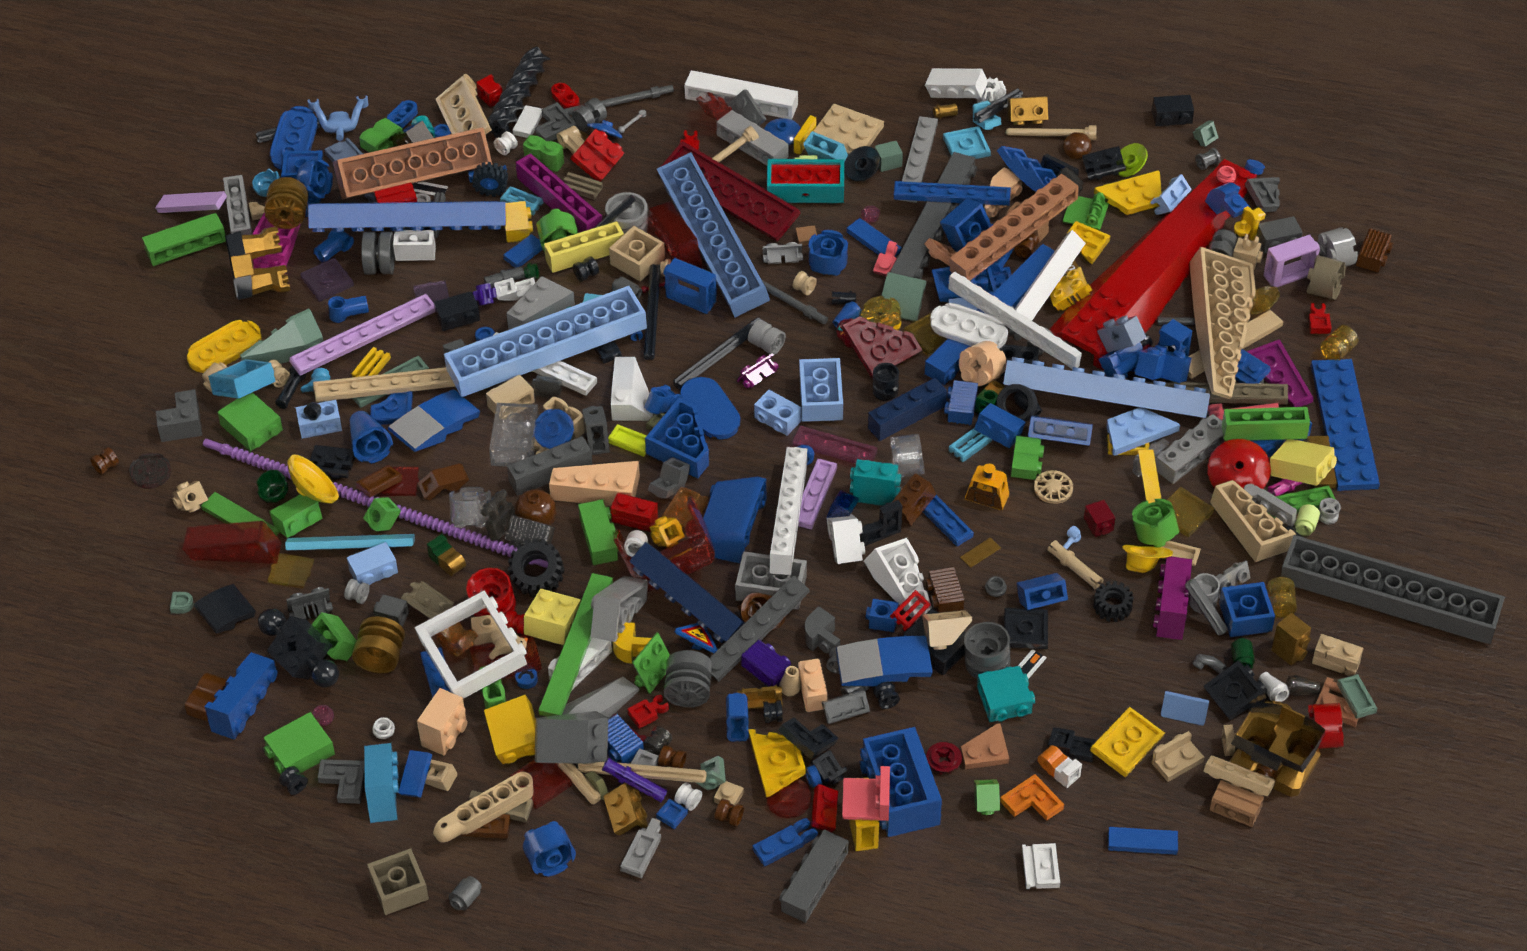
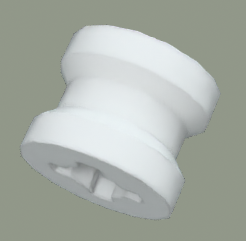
M507 131L501 135V138L498 137L494 140L496 150L502 155H507L510 149H514L518 145L514 135Z
M686 782L680 786L674 800L678 804H684L686 809L692 811L699 804L702 791L692 789L691 785Z

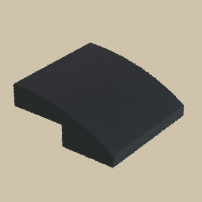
M234 584L215 590L194 603L196 610L216 634L234 629L236 622L253 618L256 612Z

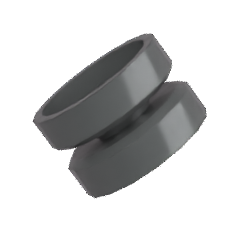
M375 232L363 233L362 265L365 275L376 274L378 266L382 274L394 273L393 232H381L379 240Z

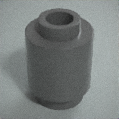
M624 277L614 280L612 284L613 291L630 286L639 300L642 294V289L639 288V285Z
M472 876L463 878L449 894L450 905L456 910H467L480 894L482 888L480 882Z

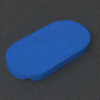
M295 106L291 110H286L280 117L270 149L271 161L279 170H282L284 151H311L318 123L315 114L309 108Z
M696 377L688 380L682 386L681 396L683 400L697 407L699 420L706 436L727 439L737 433L740 426V415L717 382L706 377Z

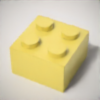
M540 589L524 615V635L564 645L581 599Z

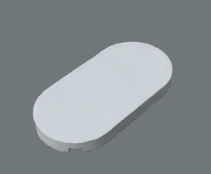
M947 303L942 307L940 305L931 313V328L942 337L969 346L982 341H991L998 345L996 346L998 349L1007 341L1008 330L1005 327V323L997 317L955 303Z

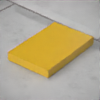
M1129 707L1092 745L1090 751L1126 778L1164 737L1165 732Z

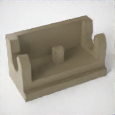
M421 581V583H411L410 586L414 588L411 593H404L401 598L430 619L452 608L454 602L424 581Z

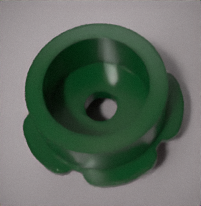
M528 263L527 267H524L526 279L533 277L534 280L539 279L537 264Z

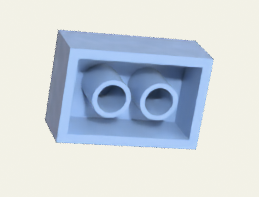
M840 358L799 359L802 422L843 420Z

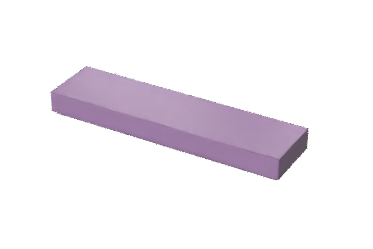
M224 191L163 195L155 208L158 213L219 210L227 195Z
M817 459L803 492L799 527L812 530L837 470V463Z

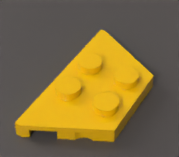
M1158 170L1099 186L1094 189V194L1098 192L1103 193L1104 197L1108 199L1107 203L1119 208L1126 215L1155 208L1160 205L1157 203L1151 204L1150 202L1153 198L1161 195L1160 172Z
M749 729V738L766 797H770L806 774L801 751L783 735L769 732L768 735L756 734V730Z

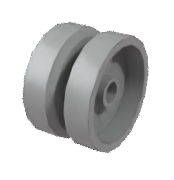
M623 192L614 195L607 201L605 207L606 216L627 197L633 195L636 201L611 223L617 221L624 234L633 226L647 232L648 206L643 197L632 192Z

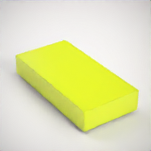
M617 424L608 437L609 444L643 457L646 455L645 437L647 435Z

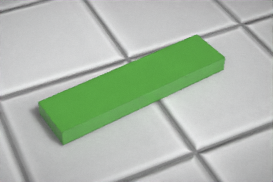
M1329 485L1275 496L1297 510L1296 514H1298L1300 507L1303 505H1313L1319 509L1320 502L1323 499H1335Z
M216 492L201 505L203 511L265 547L279 534L278 528Z

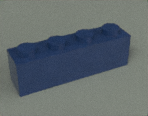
M933 378L868 412V429L881 441L944 408L947 400V390L936 378Z

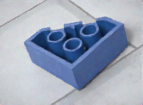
M678 398L645 437L646 454L662 462L674 457L691 465L689 475L698 479L709 466V449L705 441L697 407Z

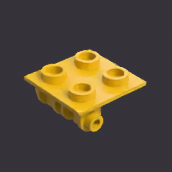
M1081 266L1070 270L1067 275L1061 278L1051 292L1052 304L1058 311L1061 309L1062 311L1071 306V303L1075 304L1071 296L1080 301L1078 295L1081 299L1090 295L1089 292L1092 291V288L1087 284Z

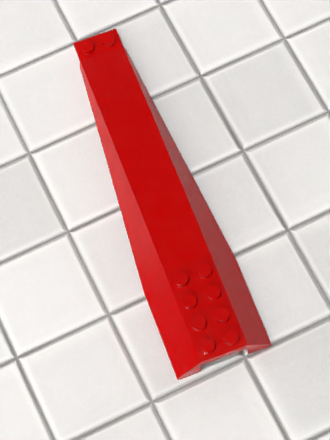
M1223 159L1215 170L1182 199L1171 212H1168L1090 284L1092 291L1089 292L1090 295L1083 299L1079 296L1080 301L1075 300V304H1071L1049 330L1054 336L1061 338L1062 341L1065 342L1067 340L1094 354L1093 366L1104 371L1099 358L1106 355L1107 351L1097 332L1104 327L1103 323L1110 319L1116 321L1126 315L1128 318L1137 316L1146 334L1157 320V317L1163 312L1165 305L1173 298L1175 291L1180 288L1182 281L1190 274L1189 262L1200 247L1207 249L1214 233L1221 230L1227 218H1230L1231 215L1227 210L1216 214L1205 202L1208 193L1212 189L1226 184L1217 179V171L1222 166H1230L1235 170L1236 178L1231 183H1235L1240 187L1238 194L1242 198H1244L1248 191L1245 186L1247 179L1257 178V174L1250 173L1245 168Z

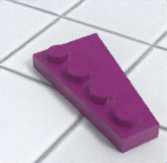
M1280 339L1247 351L1270 366L1271 371L1264 378L1268 384H1288V403L1292 407H1301L1313 402V396Z

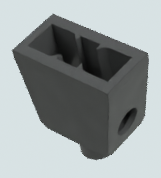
M589 406L583 409L585 436L592 455L609 453L607 421L603 407ZM594 433H600V438L594 439Z

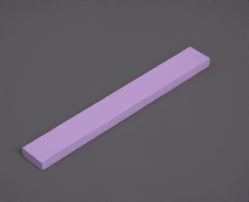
M424 294L290 357L289 362L301 376L434 313V303L427 294Z

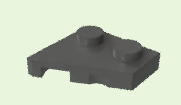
M745 89L719 111L724 116L730 110H733L758 126L767 120L749 91Z
M1279 177L1247 179L1245 186L1256 206L1263 212L1277 211L1279 208L1278 196L1280 195V190L1278 189Z

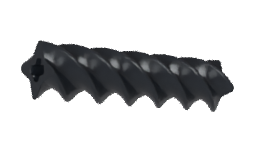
M537 46L531 48L523 55L512 78L507 83L499 101L487 119L492 129L491 132L496 139L498 137L501 138V135L506 131L511 133L509 124L518 121L516 111L525 108L523 105L524 98L531 97L529 87L538 84L536 79L538 73L545 72L543 62L549 61L550 58L542 54Z

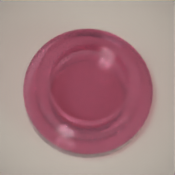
M867 206L861 211V216L865 222H875L879 219L880 210L875 206Z
M327 705L317 706L312 713L320 726L329 725L334 719V712Z

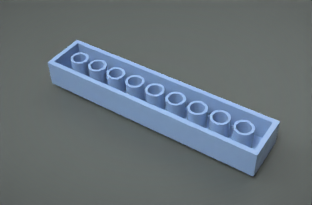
M626 286L445 353L446 370L461 397L512 379L519 374H526L646 329V312L630 286Z

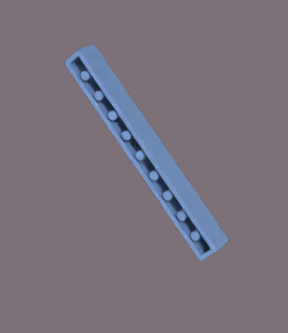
M1012 357V361L1007 360L1004 385L1021 384L1034 390L1203 418L1207 416L1210 394L1206 393L1207 389L1194 387V391L1186 390L1185 385L1174 384L1172 388L1166 387V382L1154 380L1153 384L1145 383L1143 378L1133 377V381L1125 380V375L1113 374V377L1104 376L1105 372L1093 370L1092 374L1084 373L1085 369L1073 367L1072 371L1064 370V365L1052 364L1051 368L1045 367L1044 362L1032 360V364L1024 363L1022 358Z

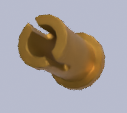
M955 103L943 106L937 104L936 107H933L934 118L941 119L942 117L956 116L958 114Z

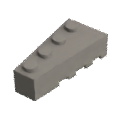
M623 576L592 598V638L616 642L618 639L617 634L625 630V622L630 623L634 613L637 614L646 602L648 580Z

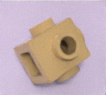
M188 481L176 486L178 490L172 492L174 495L172 500L176 508L181 509V511L188 510L189 513L201 508L199 504L208 500L199 481H194L190 484Z

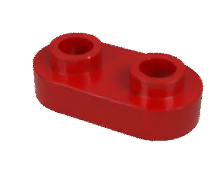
M556 83L551 87L552 98L563 109L580 105L579 97L567 84Z

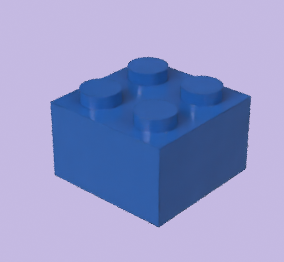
M968 198L940 221L948 241L955 252L961 250L968 242L973 241L981 232L986 231L992 226L982 203Z
M1264 582L1222 587L1219 605L1230 637L1272 632L1275 613Z

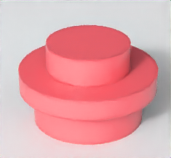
M1222 166L1217 171L1216 177L1222 183H1229L1235 180L1236 173L1232 167Z

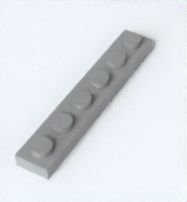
M919 116L902 181H923L938 119ZM900 200V201H907V202L917 203V201H912V200Z

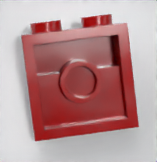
M595 129L570 159L594 180L601 182L624 155V152L618 143H612L608 139L604 131Z

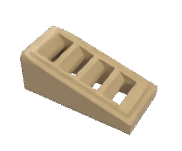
M431 760L425 784L449 791L457 777L454 766L449 763Z

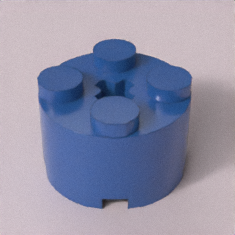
M823 230L821 234H814L809 240V264L811 270L821 274L839 275L846 267L848 261L847 240L843 238L840 232L834 230Z
M556 821L537 829H531L524 835L523 851L536 874L543 873L544 876L559 874L568 868L567 863L570 860L573 862L575 859V849L565 829Z

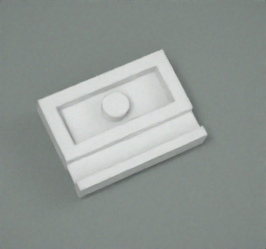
M1056 844L1022 845L1026 889H1030V887H1036L1037 889L1060 888Z

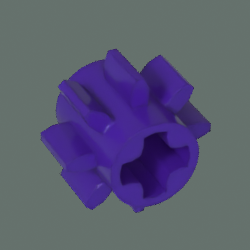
M490 283L477 285L476 291L472 292L475 300L479 302V306L494 303L493 298H497L496 288H491Z

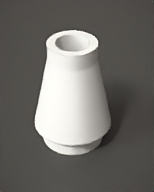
M1268 672L1260 675L1258 681L1260 680L1268 691L1266 693L1271 701L1283 702L1288 697L1289 690L1286 684L1271 676Z

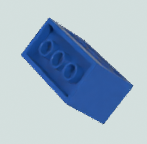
M912 727L864 738L863 748H860L862 761H859L862 774H866L869 779H876V775H880L881 766H890L889 821L879 820L880 827L886 830L887 836H896L940 825L942 799L916 728Z

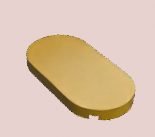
M236 320L214 331L190 346L187 355L189 366L197 372L204 373L213 363L219 364L222 362L228 365L240 358L243 352L261 340L259 326L249 320L247 322Z

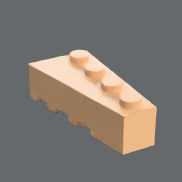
M639 461L553 468L549 483L550 495L556 501L587 503L603 499L605 506L612 505L617 493L635 497L640 478Z

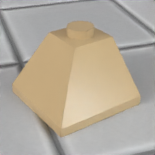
M965 610L922 615L927 643L934 650L946 649V645H952L972 621V616Z

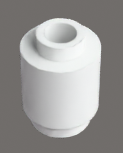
M634 530L628 534L624 550L629 556L633 557L645 541L648 542L646 534L639 530Z

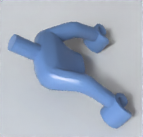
M366 95L364 99H359V96L356 97L357 104L351 119L347 112L340 111L331 113L327 121L320 108L319 99L315 103H311L308 100V108L316 113L325 132L336 133V139L342 141L344 133L356 128L361 109L368 106V96Z

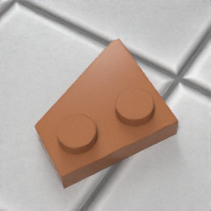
M929 238L925 242L926 247L929 249L928 253L933 258L939 259L950 266V257L955 253L954 249Z
M1000 723L961 746L965 770L1009 764V755Z

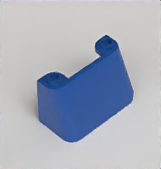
M749 477L717 481L715 485L711 486L709 504L699 531L694 533L692 544L695 545V554L741 563L743 551L745 552V547L750 542V533L758 510L764 508L767 501L766 478Z

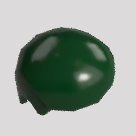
M268 470L262 473L256 481L258 486L257 493L266 503H277L285 498L289 490L287 479L278 470Z

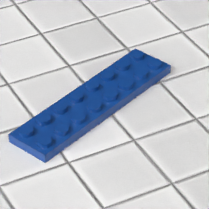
M1352 359L1312 360L1311 370L1325 436H1329L1330 447H1334V456L1337 458L1334 467L1337 491L1379 489V478Z

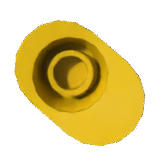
M1124 545L1122 547L1127 552L1126 568L1140 573L1151 571L1156 566L1159 558L1173 555L1172 550L1164 547Z

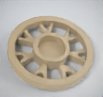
M1056 470L1045 471L1035 479L1034 491L1042 501L1050 504H1059L1071 497L1073 483L1065 473ZM1055 476L1061 477L1059 480L1054 479ZM1038 482L1045 483L1046 485L1040 486L1037 484ZM1067 482L1069 485H1062V483ZM1044 490L1047 492L1045 496L1041 494ZM1061 490L1067 491L1068 494H1067V495L1063 494V493L1061 492ZM1052 495H1058V499H1052Z

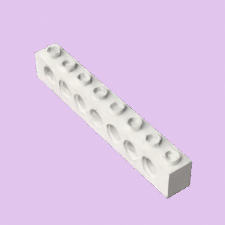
M787 447L770 551V574L791 575L807 470L806 448Z

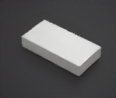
M526 105L513 128V135L525 138L533 135L535 127H537L542 118L541 108Z

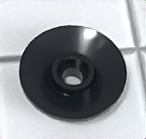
M858 147L846 158L844 165L845 173L854 181H865L877 172L880 165V156L872 147Z

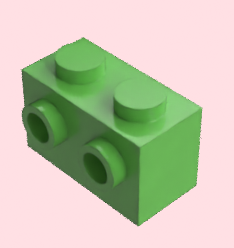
M301 494L270 511L273 525L286 538L323 519L318 502Z
M321 612L312 625L332 644L327 654L335 660L347 661L352 656L357 640L339 616Z

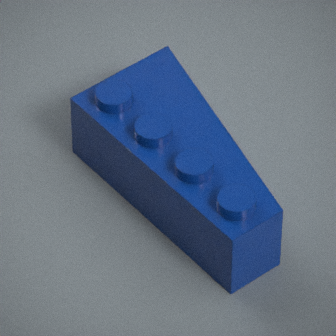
M252 652L236 669V676H230L226 681L225 689L216 692L214 695L215 701L213 703L208 702L204 706L211 732L235 740L238 734L244 730L246 721L255 713L256 705L260 699L265 697L267 688L277 677L274 660Z

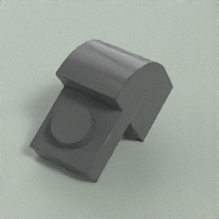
M674 457L665 461L662 465L660 478L649 484L648 491L654 493L659 498L675 500L685 486L691 465Z
M819 606L805 621V642L811 651L819 646L824 653H829L832 648L840 646V639L832 634L835 631V617Z

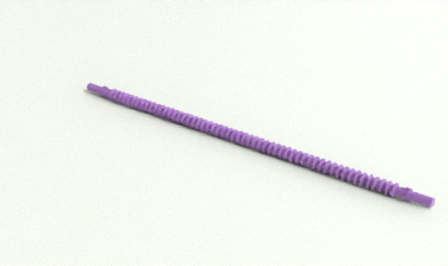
M209 439L203 441L204 447L216 450L222 455H230L232 459L236 458L237 461L241 460L243 463L252 464V466L257 465V468L262 467L263 470H278L285 478L288 476L291 479L288 465L285 467L283 463L280 465L279 462L269 460V458L264 459V456L259 457L258 454L254 455V453L238 449V447L232 448L225 443L220 444ZM337 482L333 483L341 498L346 497L347 500L357 501L358 504L362 502L363 506L367 504L370 507L375 498L374 496L369 498L363 492L359 493L358 490H353V488L343 487L342 484L338 485ZM397 505L401 510L398 516L400 519L404 518L405 521L410 519L411 523L414 521L417 525L421 523L423 527L426 525V528L437 529V532L442 531L443 534L453 535L454 538L464 539L465 542L469 540L470 544L475 542L476 546L480 544L481 548L485 546L487 550L491 548V551L494 552L496 550L498 554L502 552V555L507 554L508 557H511L513 550H518L514 545L509 546L508 543L504 545L503 541L498 542L497 539L493 541L492 537L487 539V536L484 535L482 537L481 533L477 535L475 531L471 533L469 529L466 531L465 528L460 529V526L455 527L454 524L450 525L449 522L444 523L443 520L439 521L438 518L433 519V516L428 518L427 514L423 515L422 512L417 514L416 510L412 512L410 508L407 510L406 507L401 508V505ZM536 559L528 563L544 568L548 567V562L542 559Z

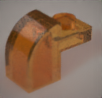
M460 622L434 635L443 648L455 657H459L473 646V641L479 637L474 630H464Z

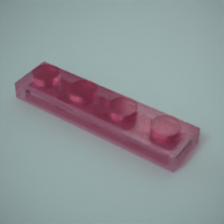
M803 426L799 427L793 439V446L807 445L814 452L855 464L857 459L874 461L878 450L874 446Z

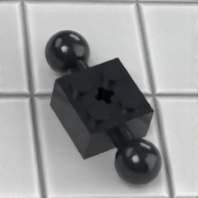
M275 608L266 609L260 614L258 626L261 632L268 636L276 635L267 652L285 670L296 678L309 680L311 677L313 682L322 688L331 687L337 682L339 678L337 665L330 660H323L332 644L306 619L290 616L286 622L284 614Z

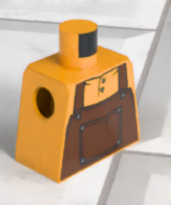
M993 464L977 466L965 500L1003 510L1009 497L1006 474L996 470Z

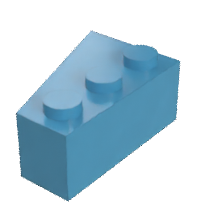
M391 743L364 746L365 792L370 823L397 820L396 793H399L397 751H392Z

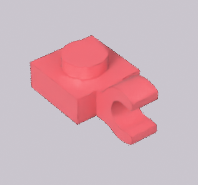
M889 241L886 254L879 253L873 269L874 273L886 277L887 273L891 271L897 260L895 257L898 250L896 242Z

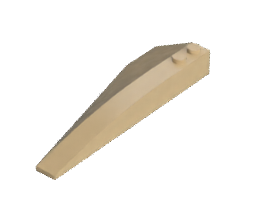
M1200 247L1189 262L1194 318L1200 354L1211 393L1231 399L1236 381L1235 375L1239 368L1237 366L1242 355L1240 353L1243 349L1247 333V322L1250 320V310L1253 306L1252 300L1256 293L1253 264Z

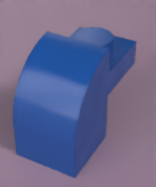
M1231 182L1212 189L1205 200L1216 214L1227 210L1233 218L1242 215L1243 209L1249 206L1238 194L1240 187Z

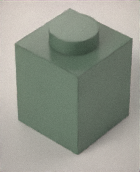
M897 141L875 146V150L880 156L879 169L881 172L902 167L903 153Z

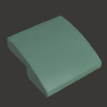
M888 272L878 313L917 322L922 306L921 301L926 287V280Z

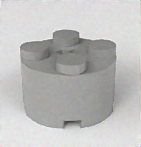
M1341 227L1318 235L1319 256L1345 262L1346 267L1356 263L1358 254L1353 249L1356 242L1349 229Z

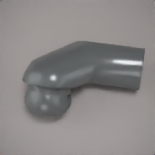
M1204 654L1196 655V659L1192 662L1198 669H1203L1206 664L1219 674L1225 671L1227 667L1214 656Z

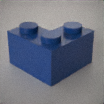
M1155 345V347H1148V349L1140 351L1135 375L1151 380L1163 378L1182 383L1187 381L1192 358L1185 356L1186 353L1182 351H1167L1165 346Z

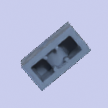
M1126 315L1116 321L1110 319L1104 322V327L1097 331L1107 353L1135 346L1147 338L1137 316L1128 318Z

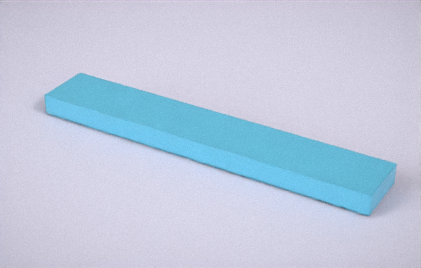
M415 534L288 538L285 546L286 550L372 548L386 542L389 547H406L414 544Z

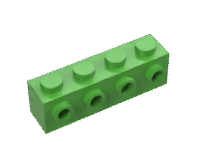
M216 213L142 237L145 251L152 266L226 241L224 227Z
M1307 407L1224 409L1222 420L1224 441L1232 439H1307L1310 426Z

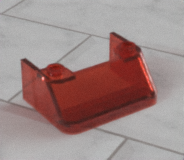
M692 496L688 497L687 507L693 518L687 522L685 528L689 539L660 552L687 575L710 565L715 559V550L706 523ZM620 530L615 531L613 540L631 576L649 581L650 578L645 574L641 577L632 569L634 565L629 562L632 557L624 549L625 540ZM648 583L647 592L655 590V588Z

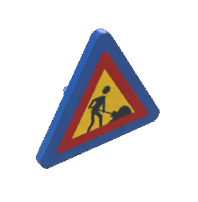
M697 623L676 628L674 631L677 635L694 643L692 649L701 650L704 648L712 653L718 650L708 630H705Z

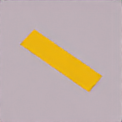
M1138 450L1146 501L1148 500V503L1155 502V499H1161L1154 451Z

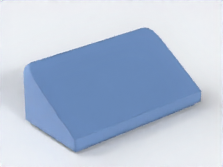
M1165 691L1161 716L1204 726L1209 701Z

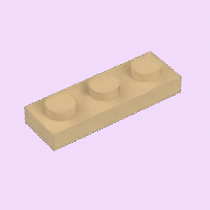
M1212 755L1208 759L1203 771L1213 778L1229 781L1236 787L1250 789L1257 795L1268 796L1275 783V779Z

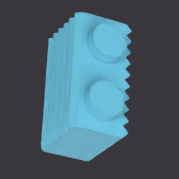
M812 131L804 142L808 155H818V159H844L845 162L848 157L844 144Z

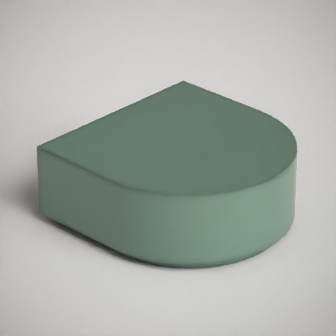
M173 592L170 612L176 614L189 612L194 606L191 594L187 592Z

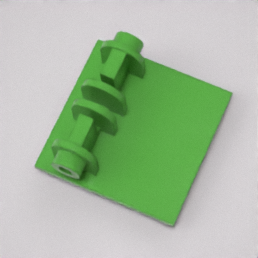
M1098 192L1094 195L1093 199L1078 196V199L1067 207L1063 223L1074 224L1077 221L1100 230L1109 203L1105 202L1104 194Z
M656 632L632 662L638 673L635 677V685L637 687L645 686L649 694L665 676L666 662L670 656L658 632Z

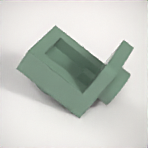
M716 756L700 764L701 770H705L707 776L706 781L697 783L706 790H711L726 782L723 758Z

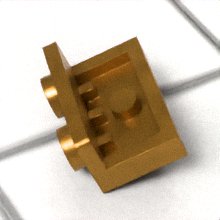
M624 783L603 796L615 834L620 836L637 825L642 828L648 827L646 821L647 813L641 805L640 800L642 797L636 788H632Z

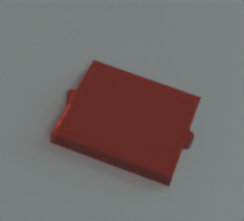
M392 467L402 475V481L380 492V496H416L419 482V467Z

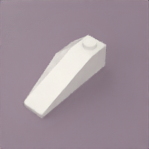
M615 357L611 393L612 421H649L653 413L648 412L644 407L649 391L636 358Z
M907 538L875 548L864 560L873 578L896 602H899V605L915 590L930 603L928 592L924 590L922 583L924 580L923 574L918 569V556ZM914 597L903 609L907 611L918 599ZM920 603L909 616L912 618L924 605ZM930 605L924 611L923 614H926L930 609H932V606Z

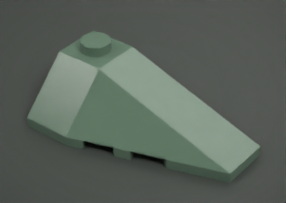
M306 309L291 316L286 320V325L279 330L275 328L271 331L272 335L264 341L259 340L240 355L241 361L245 359L263 362L277 360L280 364L289 362L290 357L324 342L311 310Z

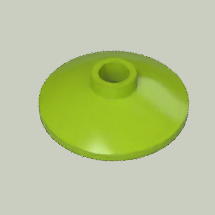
M1129 144L1120 150L1126 171L1120 172L1119 176H1132L1145 165L1148 153L1142 144Z

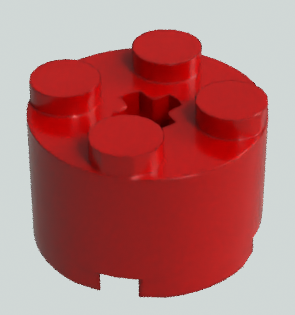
M1340 703L1308 705L1309 718L1325 729V735L1318 749L1343 747L1344 736L1342 732L1343 722Z

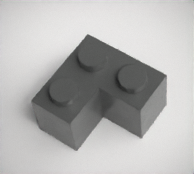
M195 389L176 392V408L156 411L157 427L161 442L203 436L199 403Z

